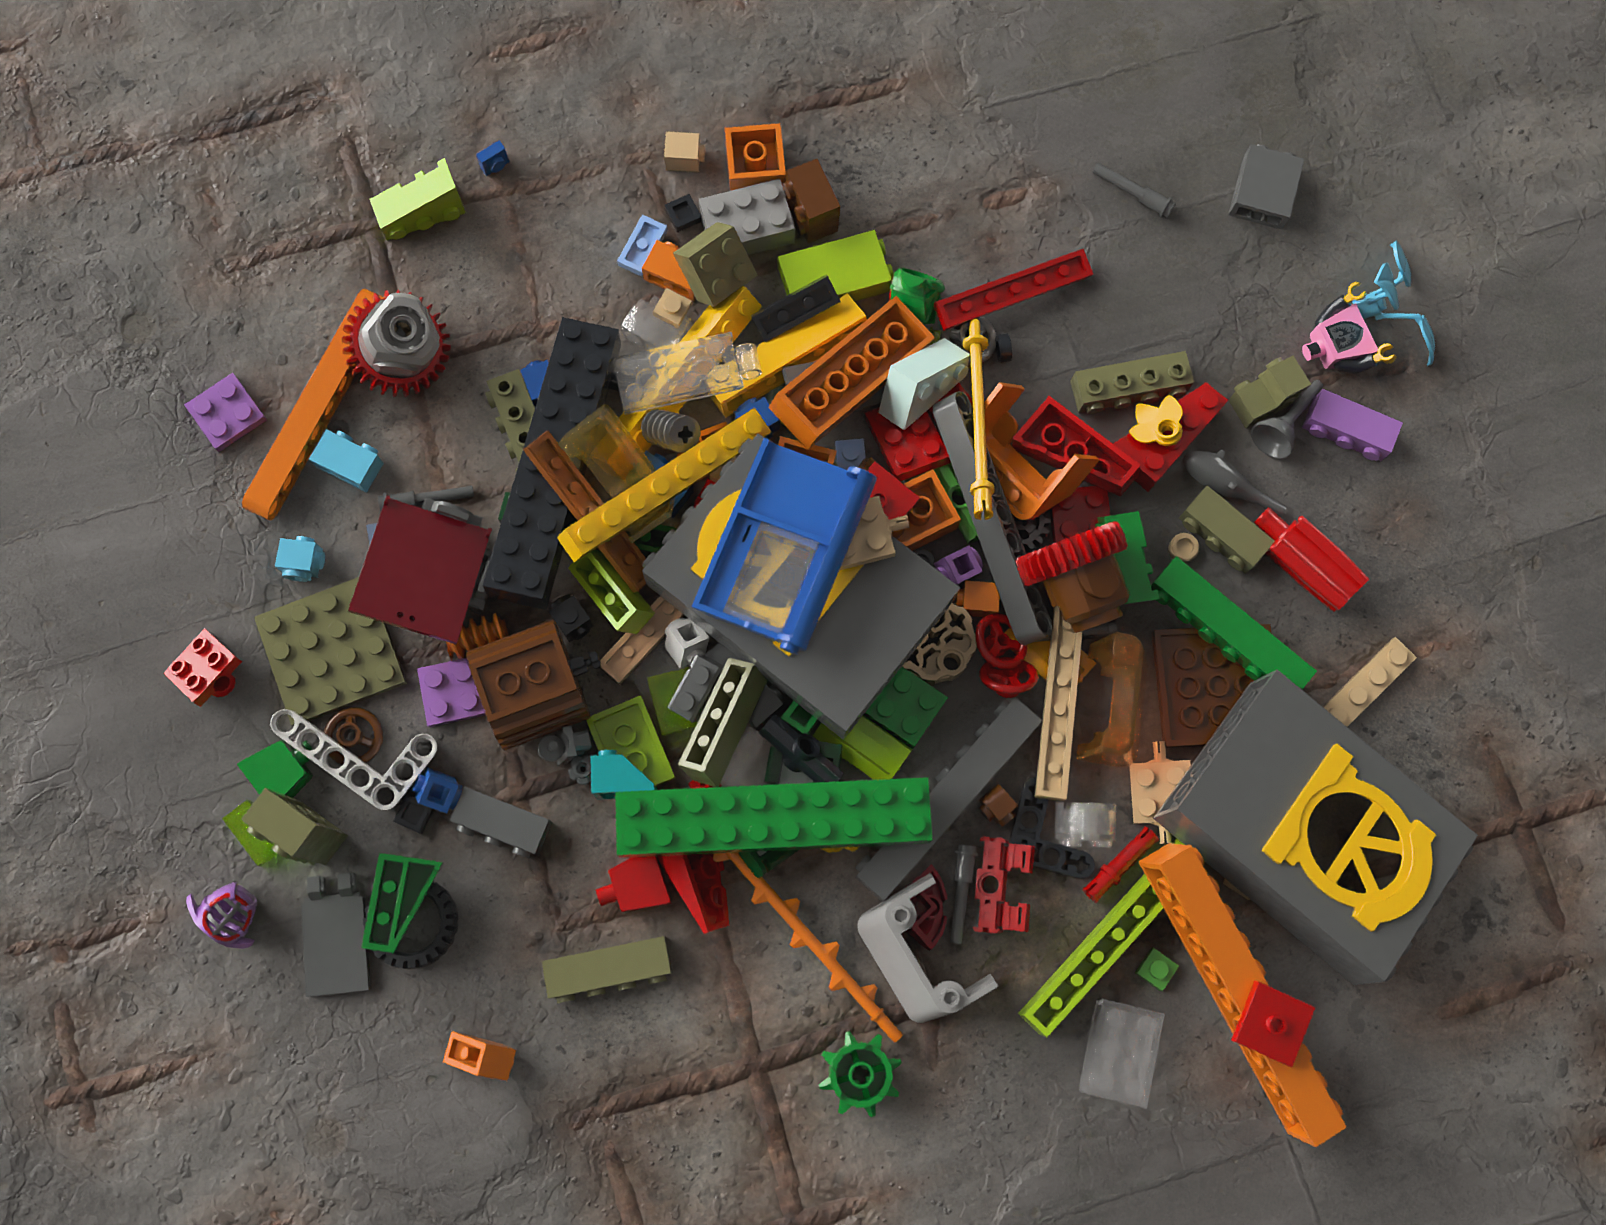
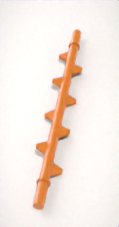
M738 853L714 854L713 859L715 862L731 860L755 887L751 899L754 905L769 902L794 930L790 946L793 949L808 946L832 973L828 988L831 991L845 988L871 1016L870 1020L875 1021L887 1036L896 1043L903 1034L884 1014V1009L879 1008L874 1002L877 992L876 985L871 984L860 987L836 960L840 947L837 941L822 944L797 916L800 905L799 899L794 898L783 901L763 877L757 878Z

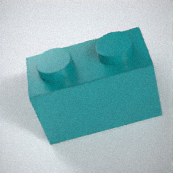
M617 750L598 751V756H591V793L597 800L615 799V792L657 790L655 785L622 754H617Z

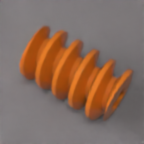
M493 613L491 623L487 621L485 616H481V622L478 626L473 618H470L469 628H465L462 625L457 644L446 642L451 661L454 658V652L459 659H464L466 650L470 651L509 636L505 620H500L496 613Z

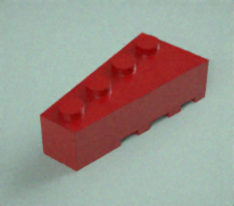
M1206 382L1178 400L1183 411L1179 422L1182 426V437L1176 444L1172 446H1162L1157 442L1145 444L1135 440L1130 433L1115 442L1114 445L1141 465L1139 476L1135 481L1149 492L1221 411L1228 400ZM1167 430L1164 431L1162 434L1168 436L1172 435L1173 433Z
M1051 396L1047 397L1012 438V446L1018 452L1057 469H1063L1074 454L1096 456L1099 461L1085 477L1084 481L1120 497L1140 473L1141 465Z

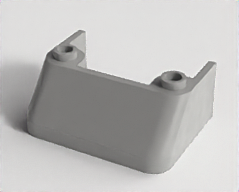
M931 873L864 912L858 920V932L909 1018L918 1023H924L957 1012L998 987L991 973L966 989H963L959 983L952 980L943 981L932 987L901 933L911 928L916 921V910L910 898L936 883Z

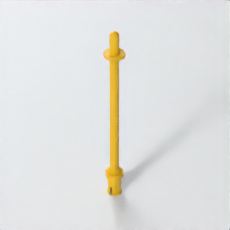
M974 318L969 322V337L963 340V348L970 352L976 481L971 484L970 492L974 496V517L981 520V512L984 509V520H988L993 517L992 495L995 491L994 484L988 480L982 351L987 349L989 344L988 339L981 335L980 321Z

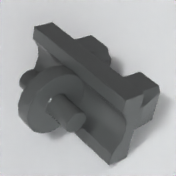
M572 726L562 727L555 735H548L540 740L537 750L538 754L547 762L556 761L557 766L567 765L573 758L583 756L584 751L591 748L588 731L573 733Z

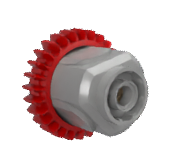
M386 290L383 299H380L378 294L374 293L373 303L364 298L362 304L365 309L356 305L354 312L357 317L351 314L347 317V321L353 326L344 325L343 331L350 334V336H343L341 339L342 343L350 345L344 347L342 353L346 355L351 354V357L346 360V365H356L352 375L362 373L363 376L360 383L363 384L370 380L371 391L377 385L381 386V395H384L387 389H392L393 397L397 396L399 390H402L404 396L408 397L409 388H412L416 394H419L421 390L419 384L428 389L431 386L428 378L436 382L439 376L435 370L441 373L444 372L445 366L440 362H448L449 356L442 352H448L451 349V345L443 343L449 339L450 334L441 333L445 329L446 323L437 324L436 322L441 314L438 312L431 315L430 311L433 305L429 304L425 307L422 305L423 298H418L412 295L411 292L406 294L397 290L396 293L390 294Z

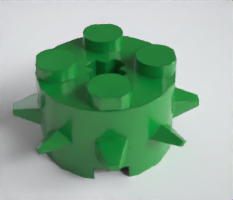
M848 1031L845 1032V1046L839 1048L836 1053L823 1051L821 1056L830 1065L829 1077L819 1084V1088L835 1091L836 1095L840 1098L838 1113L843 1115L852 1106L857 1108L864 1107L872 1118L876 1114V1103L882 1101L884 1096H899L900 1093L891 1084L893 1079L892 1071L901 1065L902 1061L901 1059L887 1058L886 1054L881 1051L882 1036L880 1034H877L869 1043L863 1041L858 1042L852 1033ZM859 1065L863 1070L868 1069L869 1073L865 1075L866 1080L863 1082H859L857 1078H852V1073L856 1072L854 1068Z

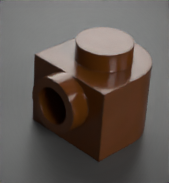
M999 784L979 799L981 806L978 809L989 822L994 820L997 824L999 823L1004 827L1016 817L1013 811L1018 805Z

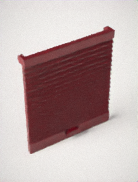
M386 495L348 612L457 644L492 528L485 529L391 499L390 496Z

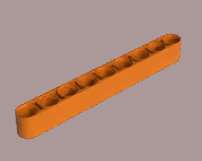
M364 288L356 296L242 500V507L271 521L282 508L355 375H352V371L356 365H346V360L351 357V354L346 355L342 353L344 347L350 346L341 342L343 336H350V334L343 331L344 325L353 326L347 321L348 315L351 314L357 317L354 312L356 305L365 309L362 304L364 298L373 303L374 292Z

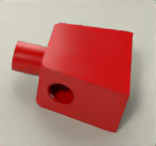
M656 856L631 857L608 870L612 884L595 889L601 907L618 901L623 913L672 904Z

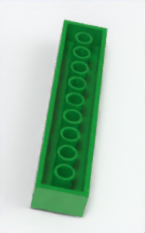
M928 777L615 792L617 856L620 858L927 844L932 841Z

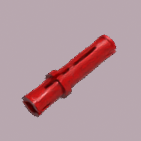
M1144 827L1107 865L1103 864L1099 868L1100 872L1082 889L1084 894L1089 899L1093 898L1092 901L1097 903L1113 885L1117 886L1121 882L1120 878L1159 841L1157 835L1152 830L1149 831L1148 827Z

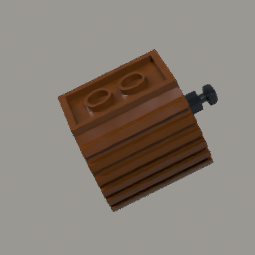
M554 619L467 651L468 666L487 720L504 751L556 732L562 727L572 726L591 718L577 676L587 673L588 667L591 665L594 669L600 668L599 656L593 651L589 653V659L585 660L583 656L570 659Z

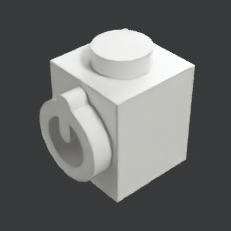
M679 618L666 627L664 631L666 635L664 647L680 669L691 664L696 654H706L709 636L689 618Z

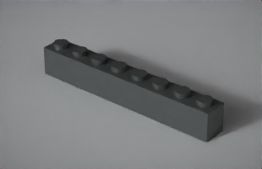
M1015 697L1010 703L1004 700L993 712L998 717L990 725L985 721L974 734L978 738L971 747L966 743L955 755L959 761L952 769L946 765L936 776L935 779L939 783L932 791L929 789L932 841L927 844L876 846L880 850L873 858L866 855L855 867L859 871L855 878L881 902L888 897L1043 721L1019 699Z

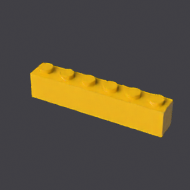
M848 293L839 298L841 302L771 340L760 343L755 349L745 355L738 356L733 362L713 371L708 377L704 378L707 393L725 418L730 416L745 401L754 397L758 399L785 383L782 374L784 367L817 361L867 320L866 315Z

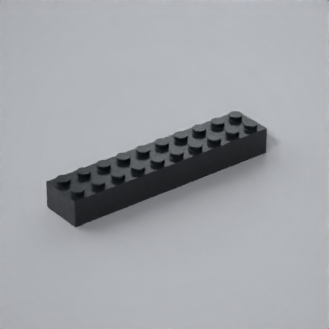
M562 317L524 448L544 432L549 431L581 474L585 475L621 348L619 329ZM522 451L483 582V588L490 598L547 610L564 549L557 537L564 529L571 525L573 514L524 451Z

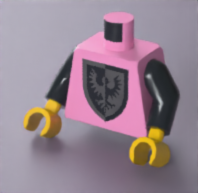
M1352 283L1348 288L1346 296L1343 294L1327 305L1315 321V329L1310 334L1312 342L1302 347L1303 355L1307 361L1320 357L1326 369L1336 368L1338 371L1359 374L1376 367L1380 361L1387 364L1395 361V354L1383 357L1384 352L1391 350L1393 346L1386 343L1377 348L1357 305H1351L1350 303L1353 300L1360 301L1366 297V291L1359 296H1353V289L1361 283Z

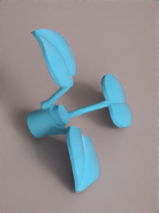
M1396 240L1390 246L1393 248L1395 260L1399 268L1398 278L1394 280L1389 264L1387 262L1383 263L1374 281L1380 289L1367 294L1363 300H1353L1352 303L1357 305L1363 319L1375 316L1376 320L1383 318L1414 319L1420 326L1429 349L1427 366H1429L1434 361L1435 339L1425 315L1382 313V310L1387 309L1385 297H1388L1394 310L1399 308L1398 294L1395 287L1397 284L1404 281L1406 287L1411 286L1410 266L1401 245Z

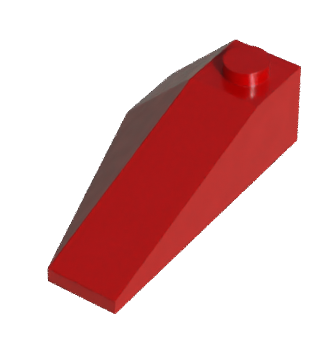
M714 854L656 856L704 934L730 926L726 889L721 884L720 871L724 870L723 861L715 862L713 859Z

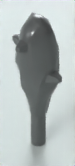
M1221 449L1217 453L1189 451L1184 456L1183 463L1189 474L1204 487L1208 485L1221 497L1241 498L1257 503L1266 509L1270 507L1280 517L1284 514L1286 506L1257 490L1244 475L1239 473L1224 458V450Z

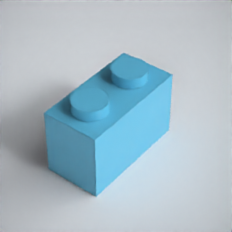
M326 429L309 460L316 468L367 493L384 464L377 455L378 451L365 443L362 446L353 443V438L341 431H337L335 434Z

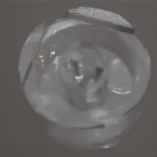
M1055 802V839H1059V844L1063 846H1081L1082 841H1089V845H1094V847H1112V841H1116V803L1065 802L1064 808L1063 802Z

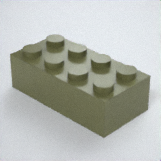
M264 788L241 819L249 825L247 832L261 841L266 840L271 844L274 843L275 845L272 847V850L283 858H291L296 862L299 860L304 864L308 862L313 866L316 863L327 865L348 837V834L302 801L268 788Z

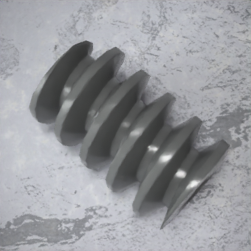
M651 410L645 415L641 425L642 435L651 445L681 453L694 447L698 443L701 434L700 426L696 419L666 410Z

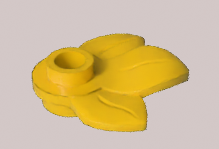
M1171 395L1166 396L1159 408L1146 404L1136 405L1135 414L1138 425L1129 430L1130 435L1135 440L1145 444L1157 442L1162 446H1172L1181 439L1182 426L1179 422L1183 411L1174 397ZM1168 430L1171 431L1173 434L1166 436L1162 433Z

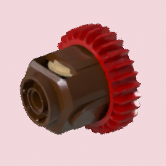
M1110 522L1017 558V569L1024 585L1030 586L1043 581L1052 607H1059L1063 620L1070 623L1073 633L1093 628L1123 616L1120 605L1128 602L1130 592L1115 553L1126 550L1128 544L1123 529L1118 522Z

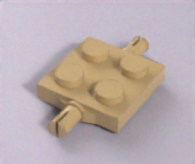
M879 496L869 498L840 570L895 557V549L891 539L892 531L909 528L907 516L904 515L889 520L883 512ZM806 547L807 553L814 551Z
M1155 741L1152 742L1154 760L1146 763L1130 764L1133 823L1159 826V843L1166 844L1167 841V844H1173L1172 834L1153 818L1192 764L1191 760L1173 761L1166 759L1165 741H1159V743Z

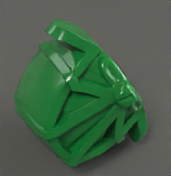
M899 267L895 271L892 285H890L889 301L897 296L922 324H935L937 314L934 309V303L942 300L941 294L945 290V285L942 281L927 274Z

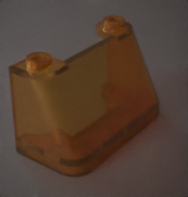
M1115 632L1091 643L1088 657L1089 659H1096L1100 663L1102 676L1114 678L1109 727L1104 733L1095 732L1091 742L1079 744L1076 759L1115 767H1126L1133 764L1138 757L1148 662L1143 645L1137 637Z

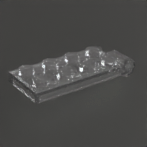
M731 331L613 357L625 415L741 390L744 387L743 380L754 379L762 374L756 345L746 343L734 348ZM719 362H725L723 365H718Z

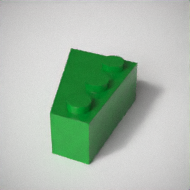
M1139 511L1097 517L1098 523L1095 524V528L1116 521L1120 524L1127 539L1128 546L1126 550L1115 553L1130 592L1128 602L1125 604L1160 599L1158 590L1152 591L1148 574H1153L1152 564H1146L1144 548L1147 547Z
M379 853L361 948L391 953L397 950L444 862Z

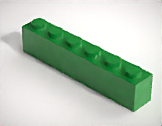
M1177 556L1150 585L1152 591L1158 590L1160 599H1156L1157 602L1171 607L1180 621L1185 624L1190 623L1198 630V634L1208 643L1216 644L1222 649L1221 653L1231 662L1239 663L1245 668V673L1252 680L1255 681L1278 670L1302 690L1317 672V670Z

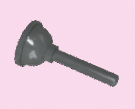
M1314 380L1285 416L1269 418L1256 423L1251 429V437L1259 450L1277 459L1287 458L1293 452L1295 439L1294 422L1323 388L1321 381Z

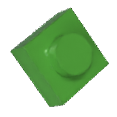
M1151 948L1135 974L1157 990L1163 991L1179 965L1155 948Z

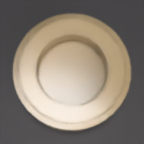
M1180 533L1170 541L1168 551L1172 559L1177 556L1184 563H1188L1197 556L1199 543L1193 535Z

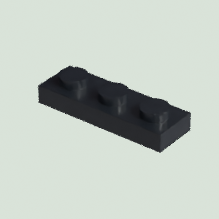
M826 274L752 314L751 317L764 342H767L841 301Z

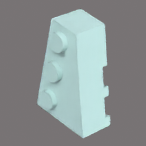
M943 338L891 365L878 413L905 430L965 378L969 369L967 365L970 354Z

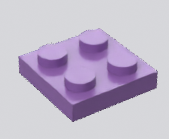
M231 373L184 404L218 452L267 421L234 373Z
M467 658L417 668L428 727L486 715L469 669Z

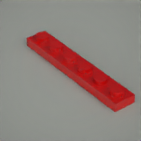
M1080 249L939 300L934 303V309L943 331L967 323L974 318L978 319L1089 278L1093 275V271L1084 249Z

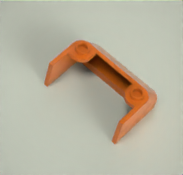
M999 382L984 402L986 446L1011 513L1020 520H1033L1071 496L1098 463L1099 459L1096 456L1074 454L1063 469L1053 471L1045 479L1010 445L1012 438L1018 432V423L1008 411L1025 388L1022 385Z

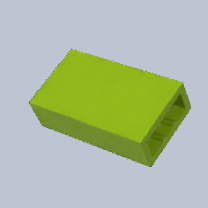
M875 230L778 256V271L786 295L827 274L839 298L848 293L854 301L890 292V285L894 275L891 264H886L884 255H886L884 242L882 239L877 238Z

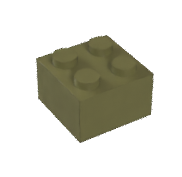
M716 222L673 252L697 301L712 307L758 276L734 226Z

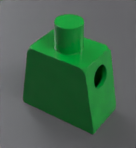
M283 740L277 741L237 763V766L259 795L264 788H268L294 798L313 777V774L305 765L310 759L297 749H293L290 744ZM308 740L303 742L306 749L315 750Z

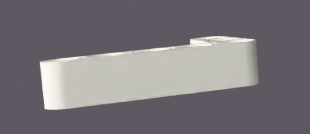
M279 710L273 714L270 721L271 729L277 736L381 810L391 809L399 802L437 751V743L432 736L428 734L416 735L384 776H382L292 710ZM285 714L292 716L294 719V727L288 732H283L278 727L279 718ZM311 732L315 733L320 740L315 750H308L303 745L304 736ZM422 738H426L432 743V751L426 756L418 755L415 751L416 742ZM333 751L341 752L345 758L344 764L338 769L332 768L328 764V756ZM400 763H408L413 767L414 771L410 779L401 780L397 777L396 768ZM358 769L366 770L370 777L368 784L363 787L355 785L352 780L353 773ZM388 787L394 792L393 802L382 804L378 801L377 792L380 788Z

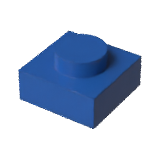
M500 140L476 154L480 168L486 176L492 172L502 170L509 163L506 149Z

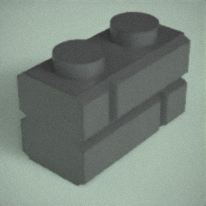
M703 654L695 655L690 664L691 670H687L667 708L691 722L699 721L724 668L723 665Z

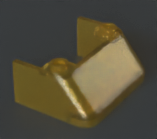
M606 403L566 433L558 443L571 459L576 457L580 461L584 460L611 498L616 497L656 471L620 419ZM675 497L624 530L626 532L630 530L628 539L631 543L672 516Z

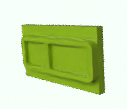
M865 715L861 717L844 740L822 723L813 734V737L821 742L842 745L841 757L873 780L892 779L896 772L901 769V765L912 751L910 747Z

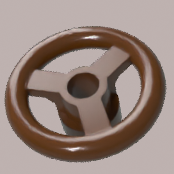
M347 708L339 711L328 721L324 733L332 738L337 724L346 718V723L342 724L336 732L338 743L346 749L359 744L370 748L365 754L358 757L365 763L369 762L377 755L383 742V730L379 720L373 713L362 708ZM356 716L364 718L371 724L374 731V740L363 736L361 728L357 725ZM355 731V739L348 741L349 733ZM333 751L329 754V757L336 763L344 764L345 758L340 754L341 752Z

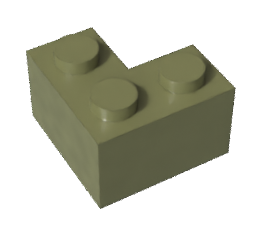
M1294 356L1285 360L1279 357L1266 365L1267 370L1258 375L1259 379L1251 383L1249 380H1246L1234 387L1235 392L1228 401L1245 429L1293 405L1310 387V381Z

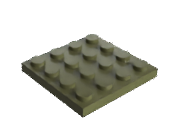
M359 577L254 617L285 709L298 713L307 721H312L407 684L386 623L348 612ZM288 715L291 726L294 727V719Z

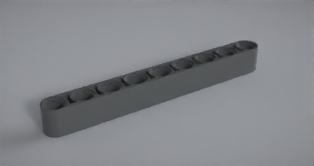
M958 391L933 405V414L1014 636L1020 644L1028 645L1050 636L1053 631L1052 622L1038 584L1026 586L1019 575L1016 560L1026 555V551L987 446L988 480L994 484L995 491L992 495L993 517L984 520V509L981 512V520L974 517V496L970 492L971 484L976 481L973 408L966 394Z

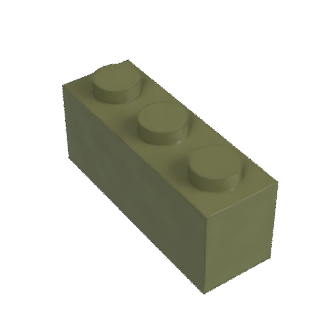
M1208 485L1179 517L1183 521V526L1188 531L1200 535L1211 550L1220 552L1228 559L1227 561L1230 566L1238 571L1242 570L1245 574L1255 566L1274 542L1271 537Z

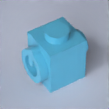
M297 536L296 540L280 538L275 567L282 572L283 578L299 582L311 581V577L318 578L319 569H323L325 564V553L314 542V539L304 536Z

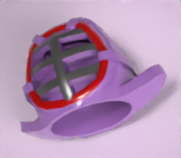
M232 882L217 889L211 895H207L199 906L192 894L187 896V907L194 923L207 936L229 948L243 949L252 946L254 940L244 936L247 934L248 927L253 920L257 899L246 888L238 885L237 882Z

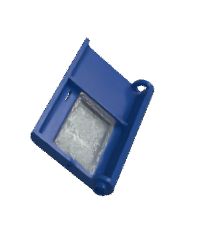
M764 438L691 607L724 622L781 643L780 648L789 653L797 655L799 650L806 651L873 491L877 477L864 469L850 466L846 470L779 446Z

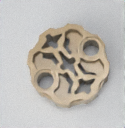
M952 603L943 614L942 624L937 628L933 627L912 653L916 656L914 661L905 662L903 667L931 686L947 680L953 681L964 672L977 647L974 629L971 624L972 618L963 607H957ZM960 620L962 623L960 627H951V621ZM942 634L937 644L932 643L924 647L929 637L935 638ZM950 637L953 638L946 644V640H948ZM931 653L932 655L926 659V668L922 667L923 658ZM946 658L955 659L958 663V669L948 670L944 666L943 660Z

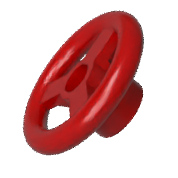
M998 613L987 615L979 622L975 632L976 645L980 654L989 664L999 669H1012L1019 666L1026 657L1028 645H1022L1016 640L1009 639L1008 635L1003 633L999 623H1003L1011 628L1006 615ZM989 625L991 634L984 639L985 629ZM1009 649L1018 651L1017 655L1011 660L998 659Z
M1000 657L998 659L1007 661L1013 659V657ZM1023 661L1015 668L1003 670L993 669L995 667L986 662L979 671L982 683L989 689L996 691L999 696L1005 698H1013L1019 695V693L1032 689L1039 679L1038 671L1027 661ZM1026 671L1030 678L1028 681L1021 683L1019 675Z

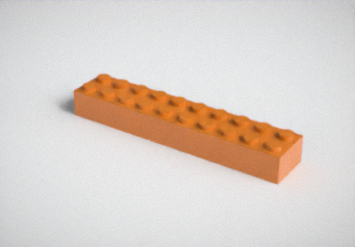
M1168 843L1138 862L1230 1030L1234 1034L1254 980L1268 985L1264 978L1266 971L1262 964L1253 958L1249 950L1251 945L1248 938L1237 929L1233 921L1235 920V915L1232 909L1221 900L1218 894L1220 888L1217 882L1205 871L1203 867L1205 862L1201 853L1191 845ZM1303 1043L1292 1068L1239 1044L1289 1135L1317 1147L1347 1128L1341 1117L1343 1115L1341 1107L1329 1096L1326 1090L1328 1084L1323 1075L1313 1067L1310 1061L1312 1055Z

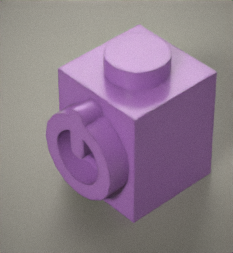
M970 545L934 563L936 570L955 584L983 572L982 560L978 552L973 547H970Z

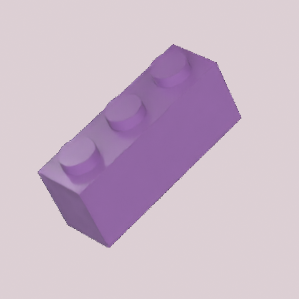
M1322 389L1314 397L1302 428L1308 430L1315 437L1327 438L1336 442V445L1341 448L1358 451L1369 460L1382 461L1392 452L1403 422Z

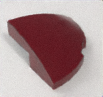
M932 864L904 887L906 888L931 873L936 881L935 884L910 898L916 910V921L911 928L906 930L912 938L928 951L932 950L941 938L947 922V916H943V901L947 900V893L940 875Z

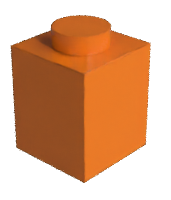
M965 580L962 589H959L956 595V606L963 607L970 616L985 617L998 613L1000 595L996 584Z

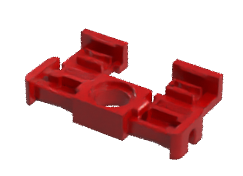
M981 837L979 841L984 842L982 869L977 868L975 899H980L978 927H973V930L996 934L1002 933L1003 930L1029 932L1030 904L1018 903V907L1009 906V902H1005L1008 871H1012V868H1021V872L1033 874L1035 846L1010 844L1004 838ZM1024 852H1026L1025 868H1023ZM990 876H994L999 882L998 890L993 894L987 893L984 889V881ZM1020 908H1022L1021 924H1019Z

